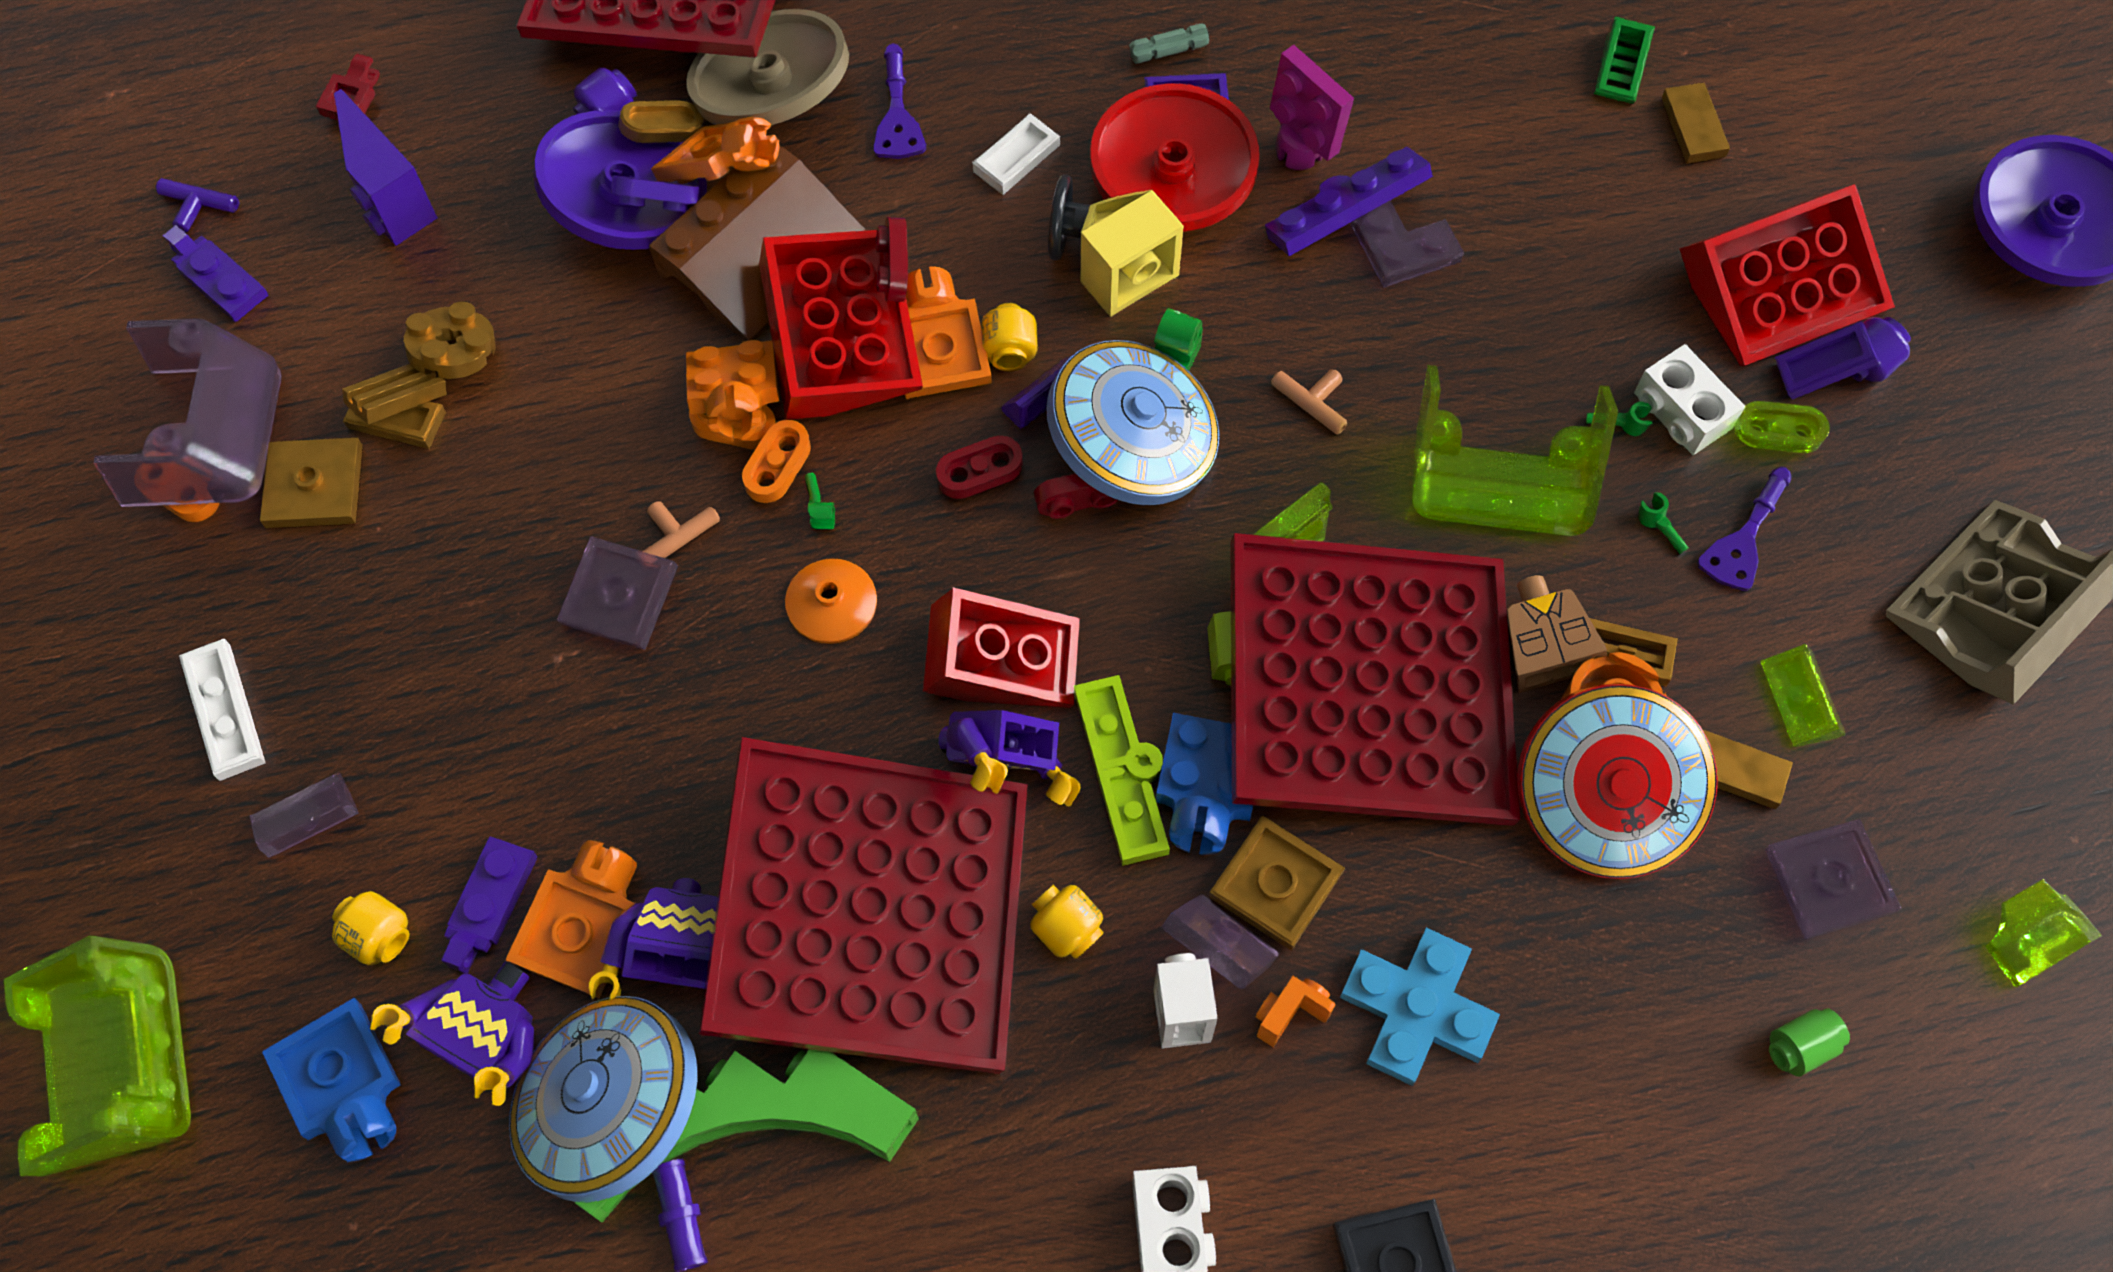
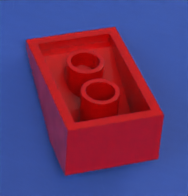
M953 587L931 604L923 692L968 702L1070 708L1074 705L1080 618Z

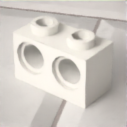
M1686 344L1646 369L1634 392L1640 402H1646L1651 405L1652 410L1650 413H1653L1668 428L1671 437L1678 444L1684 445L1692 455H1695L1732 430L1746 407ZM1696 415L1703 417L1705 420L1698 418Z
M1190 953L1169 956L1165 959V963L1157 964L1153 990L1161 1048L1211 1043L1218 1018L1209 959H1196L1195 955Z
M1196 1166L1134 1171L1132 1184L1141 1272H1208V1266H1216L1213 1233H1203L1201 1213L1210 1212L1207 1180L1198 1181ZM1165 1187L1178 1188L1185 1195L1186 1205L1176 1212L1167 1211L1160 1206L1157 1194ZM1175 1239L1184 1241L1191 1249V1261L1183 1266H1174L1167 1262L1162 1248L1168 1241Z

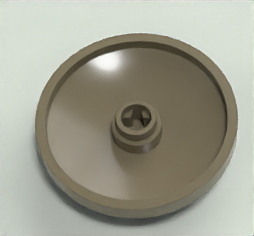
M804 9L772 11L756 58L698 53L688 71V93L701 116L712 124H724L742 118L759 117L774 125L804 113L821 102L835 89L847 70L849 49L839 25L822 13Z

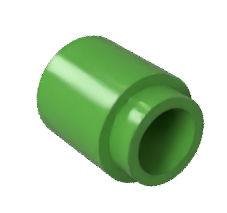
M1827 1008L1821 1011L1812 1009L1771 1032L1769 1053L1778 1068L1800 1077L1841 1055L1844 1046L1850 1042V1035L1844 1021L1836 1012Z

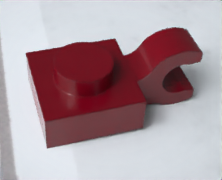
M357 53L352 58L345 76L333 73L315 106L321 116L338 121L334 93L340 89L348 95L364 114L366 113L376 94L372 87L377 83L380 76L379 70L369 68L373 62L372 57Z

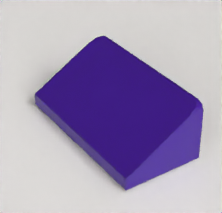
M1071 356L1062 359L1001 406L1002 411L1020 429L1026 427L1047 410V398L1050 387L1063 365Z

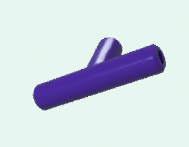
M163 178L156 183V191L159 195L184 201L172 225L173 227L175 225L178 226L185 233L189 232L202 206L232 213L239 208V200L233 195Z

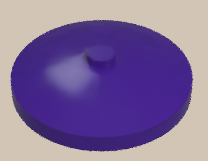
M616 110L580 113L566 118L552 127L542 138L536 151L533 171L534 185L537 195L547 212L560 225L573 234L595 244L616 249H649V245L685 213L684 211L663 209V200L646 198L645 206L619 203L620 195L611 193L612 176L657 181L651 168L683 142L638 143L629 140L619 130L620 111ZM705 177L696 178L686 184L699 186L698 200L706 194L707 180Z
M2040 135L2021 139L1998 152L1981 174L1973 197L1976 223L1991 249L2016 270L2049 284L2085 287L2112 280L2113 153L2089 141L2062 135Z

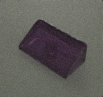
M338 772L251 815L250 821L258 849L270 858L359 814L342 774Z

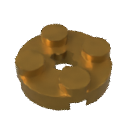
M456 302L450 307L436 308L425 313H415L406 320L407 330L404 334V344L407 359L416 370L424 374V368L438 371L439 378L455 379L469 376L486 366V357L491 352L492 354L495 352L496 344L491 323L486 317L477 313L475 307L468 302ZM456 340L457 343L449 345L446 341Z

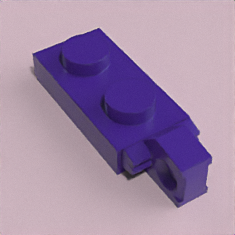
M176 225L163 235L171 245L170 248L177 254L171 260L181 275L234 322H237L269 296L259 282L210 240L207 241L203 236H200L193 241L188 234Z
M489 836L447 924L448 927L444 937L450 941L442 962L448 968L464 974L468 973L479 950L487 953L492 944L497 946L536 863L537 855L534 851Z

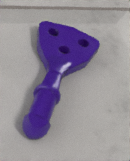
M893 43L889 44L884 50L887 71L885 83L889 87L891 95L890 109L877 128L873 149L877 157L903 159L924 153L926 151V142L919 124L904 108L903 86L906 80L903 77V52L899 45ZM897 128H902V129H903V130H902L901 132H899V133L895 132V130H896ZM911 141L917 142L913 146L909 145V142ZM885 143L891 144L888 148H884L883 145Z
M1777 467L1769 474V479L1759 497L1753 501L1754 508L1749 520L1740 531L1717 540L1699 557L1697 563L1699 569L1718 583L1741 591H1748L1753 586L1759 563L1755 537L1759 526L1767 515L1775 511V504L1791 481V473L1786 467ZM1731 552L1739 553L1740 557L1737 559L1733 558ZM1715 559L1718 561L1719 564L1717 566L1711 565L1710 560ZM1741 572L1745 578L1738 579L1736 574Z

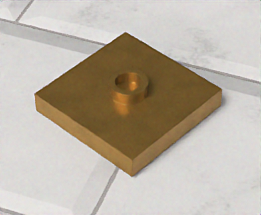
M359 438L269 442L260 522L265 528L356 524L363 447Z
M1262 815L1211 889L1209 898L1292 951L1343 874L1345 868Z

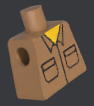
M1540 575L1525 578L1517 584L1522 602L1507 608V618L1516 684L1519 693L1573 678L1578 668L1585 661L1593 657L1595 659L1607 656L1604 642L1572 590L1565 589L1550 594L1544 577Z

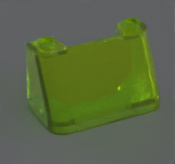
M89 935L4 979L5 1001L8 1013L12 1019L21 1027L42 1030L50 1123H41L30 1127L22 1133L19 1139L18 1159L20 1176H47L167 1143L182 1136L188 1130L191 1121V1111L175 974L170 958L162 949L150 944Z

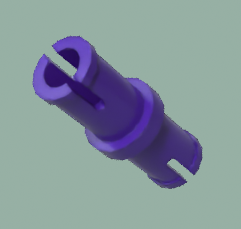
M684 1159L661 1163L652 1171L662 1213L658 1215L660 1227H666L675 1272L690 1270L708 1263L697 1223V1217L701 1215L699 1204H693L684 1168Z

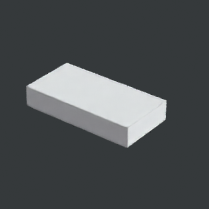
M1029 114L973 162V172L1004 195L1060 146V136Z

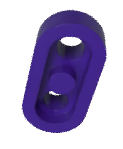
M612 176L611 193L620 195L619 203L645 206L647 198L663 200V209L686 212L689 209V204H696L698 201L699 186Z

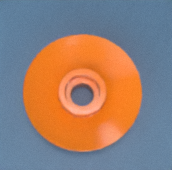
M824 559L804 567L790 582L785 597L786 612L792 626L809 640L825 644L844 642L860 634L871 622L877 606L875 586L869 575L858 565L842 559ZM827 590L837 591L836 596L830 599L823 598L821 595Z

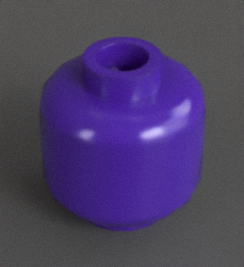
M599 68L575 87L573 94L577 105L573 107L576 115L589 111H621L624 105L634 102L633 98L637 94L631 83L619 70L614 69L611 72L606 68Z
M1870 317L1863 324L1879 364L1851 375V377L1857 381L1866 379L1878 383L1887 379L1909 358L1910 346L1908 343L1911 341L1907 330L1895 319L1890 317L1883 319Z

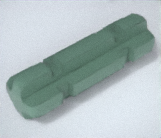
M1201 23L1189 26L1186 31L1184 28L1154 35L1150 37V40L1147 37L1134 40L1130 43L1131 57L1133 62L1138 64L1150 61L1152 56L1157 59L1185 52L1189 47L1191 49L1204 47L1209 43L1208 31L1205 24Z

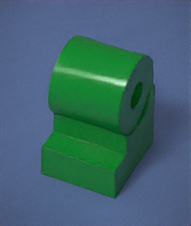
M1168 308L1160 321L1155 335V349L1170 356L1189 371L1201 347L1202 320Z

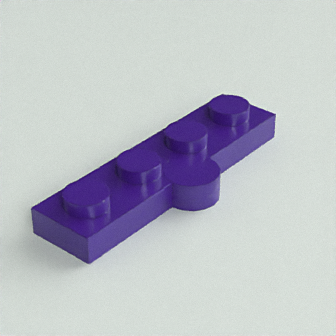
M1405 147L1392 152L1387 158L1369 168L1356 172L1351 178L1345 175L1330 177L1320 185V193L1316 197L1294 209L1283 212L1280 217L1265 224L1268 239L1288 256H1291L1433 177L1430 163L1409 147Z

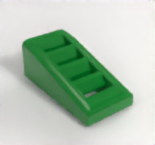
M1615 16L1606 38L1594 90L1595 95L1630 104L1635 103L1655 26ZM1619 41L1638 46V48L1634 50L1616 44ZM1617 54L1633 58L1635 61L1632 63L1613 58V56ZM1610 67L1631 71L1632 74L1628 76L1612 72ZM1607 79L1628 84L1629 88L1626 90L1606 85Z

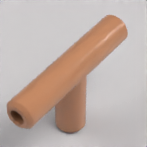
M1330 369L1309 391L1283 371H1279L1273 376L1271 380L1272 386L1333 433L1340 434L1347 426L1345 418L1322 402L1342 383V375L1337 370Z
M662 502L652 503L648 507L647 513L665 536L639 553L637 559L644 569H650L720 521L718 513L713 507H708L680 526Z

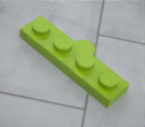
M1116 675L1074 685V696L1122 866L1169 855V844L1150 784L1156 781L1161 774L1163 756L1160 750L1153 744L1147 742L1139 743L1120 676Z

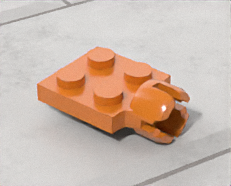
M748 117L730 123L704 126L654 165L651 170L657 181H677L679 184H687L696 178L705 177L707 181L718 179L730 170L729 166L748 172L763 170L777 159L779 139H777L775 134L766 136V130L771 127V123L759 117Z
M929 267L932 281L929 288H924L921 269L914 270L908 274L906 300L923 387L922 390L905 394L906 399L992 383L987 352L982 345V329L975 298L968 300L959 299L955 295L950 273L940 267Z
M749 340L735 346L721 348L706 346L696 351L686 352L687 402L690 414L706 413L710 430L721 439L734 442L733 429L741 428L743 440L748 439L756 432L761 423V408L763 405L779 402L777 368L772 340L763 342Z
M592 840L584 842L572 867L568 871L560 873L548 869L505 960L510 964L590 995L589 981L596 973L602 972L605 964L600 962L611 924L617 917L635 904L627 900L626 890L637 868V862L620 849L612 846L608 850L602 847L603 842ZM606 983L598 986L595 998H600Z

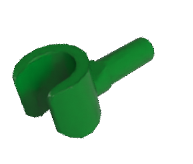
M1636 402L1627 413H1586V424L1622 426L1627 434L1639 436L1652 424V421H1643L1639 418L1646 417L1652 410V407L1646 402Z
M807 473L805 481L809 494L808 514L810 515V525L813 529H834V502H821L816 475L814 473Z
M1655 492L1651 501L1655 510L1650 509L1644 501H1641L1638 519L1646 527H1657L1676 551L1682 554L1689 547L1666 517L1669 506L1667 497L1662 493Z

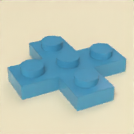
M1426 928L1407 970L1361 949L1340 998L1385 1019L1366 1062L1367 1065L1413 1086L1432 1042L1476 1063L1480 1062L1500 1014L1454 993L1472 948Z

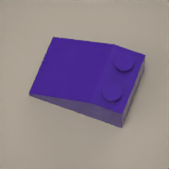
M340 89L334 93L345 166L354 184L349 190L360 207L367 211L363 214V218L377 236L384 233L397 246L436 220L437 216L415 168L348 95Z

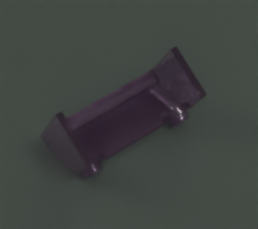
M204 319L128 321L126 329L152 374L197 372L186 423L165 424L154 429L145 440L142 454L95 456L93 464L120 506L240 502L251 498L258 492L262 484L268 444L270 442L282 378L281 371L274 357Z

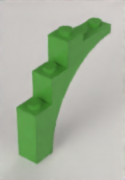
M809 1049L808 1052L801 1050L789 1064L785 1076L789 1079L783 1084L734 1051L728 1061L722 1059L712 1069L706 1080V1085L709 1087L705 1093L696 1088L693 1107L683 1132L661 1163L668 1162L694 1147L736 1133L769 1129L819 1132L855 1143L890 1162L919 1118L915 1108L831 1052ZM635 1186L604 1200L575 1203L597 1220L603 1222Z

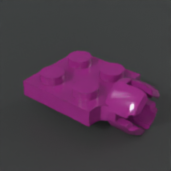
M1295 45L1281 53L1269 109L1280 121V129L1275 144L1277 157L1281 161L1287 153L1286 167L1300 171L1313 167L1316 159L1321 161L1323 157L1326 161H1329L1340 152L1354 97Z

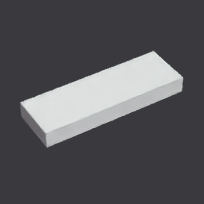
M221 639L179 655L213 775L221 781L265 764L266 762L230 644L225 639Z

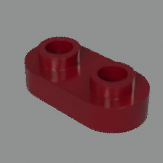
M887 217L885 226L878 225L876 230V252L883 253V265H878L877 292H884L885 301L905 302L908 286L907 223L905 218Z
M998 435L944 455L937 464L936 477L938 487L948 497L963 499L1012 481L1022 470V449L1014 439ZM998 460H1004L1008 463L1003 467L993 465ZM959 475L967 478L963 482H954L952 480L955 476Z
M1076 473L1047 480L1040 484L1033 492L1039 513L1053 519L1064 518L1071 515L1074 511L1089 507L1107 508L1118 501L1096 490Z

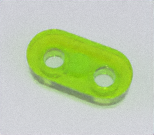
M1753 401L1745 405L1746 407L1734 425L1737 437L1750 447L1796 453L1816 451L1822 445L1830 430L1826 416L1814 407L1767 401ZM1752 426L1759 427L1762 432L1755 430ZM1796 431H1802L1806 436H1800Z

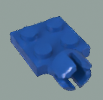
M1173 713L1156 793V803L1165 804L1172 809L1173 814L1169 837L1177 848L1190 853L1194 831L1203 833L1199 855H1212L1220 852L1226 844L1229 823L1232 820L1239 819L1250 821L1253 805L1232 804L1231 724Z
M355 998L262 1051L301 1136L309 1141L317 1135L326 1133L335 1153L347 1162L359 1161L373 1155L365 1136L367 1139L375 1136L381 1149L388 1146L394 1139L396 1125L386 1106V1097L392 1090L401 1086L375 1031L370 1029L371 1023L362 1005Z

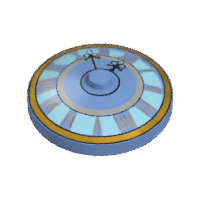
M1120 340L1094 343L1072 355L1063 365L1050 387L1047 398V421L1052 439L1059 453L1081 479L1109 497L1139 505H1157L1175 501L1191 492L1209 472L1215 461L1219 446V427L1216 413L1208 395L1185 367L1157 349L1136 342Z
M616 996L610 1002V997L594 1001L574 1011L559 1022L533 1051L532 1062L528 1069L519 1077L510 1109L509 1132L512 1150L519 1167L534 1184L545 1191L574 1202H593L616 1196L632 1188L654 1171L666 1158L682 1134L691 1113L696 1094L697 1063L694 1048L683 1026L665 1010L648 1000L631 996Z

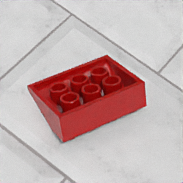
M1855 184L1822 194L1679 249L1693 291L1740 366H1746L1895 307Z
M876 230L763 237L759 267L786 420L831 416L922 390L923 383L907 300L905 299V302L885 301L884 292H877L878 265H883V253L876 252Z

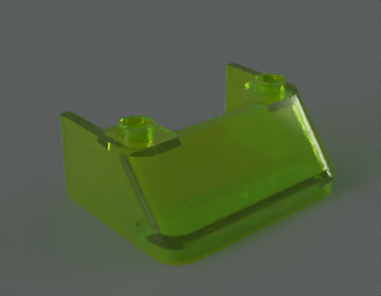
M1428 365L1416 433L1412 482V500L1416 511L1421 516L1433 520L1565 536H1576L1586 532L1595 520L1618 415V409L1609 386L1600 385L1591 428L1581 426L1563 428L1553 437L1547 457L1460 446L1462 439L1461 423L1451 412L1437 409L1441 391L1437 366Z

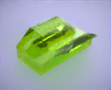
M1321 481L1254 535L1324 541L1329 511L1332 510L1330 503L1331 490Z
M2042 879L2001 904L1999 930L1985 947L2017 988L2102 935L2068 895L2059 894Z

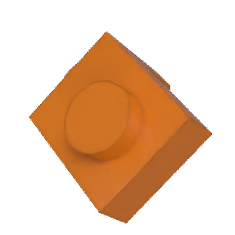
M1292 976L1280 996L1271 992L1255 1017L1262 1021L1256 1037L1274 1047L1299 1008H1302L1321 1022L1326 1023L1336 1004L1328 999L1330 997L1329 992L1317 982L1307 978L1302 982L1295 976Z

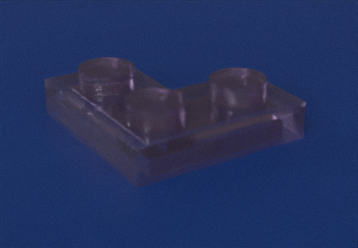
M1391 201L1350 222L1383 287L1459 263L1464 254L1446 219L1407 232Z

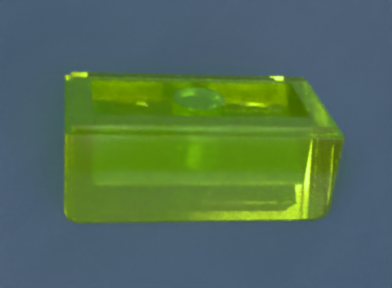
M1806 644L1760 661L1794 747L1846 735L1815 656Z

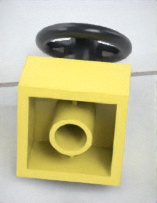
M1067 174L1060 176L1055 188L1051 208L1048 255L1053 261L1060 260L1064 253L1067 236L1081 238V283L1110 317L1179 276L1184 225L1153 190L1125 194L1096 202L1093 205L1072 202V178Z

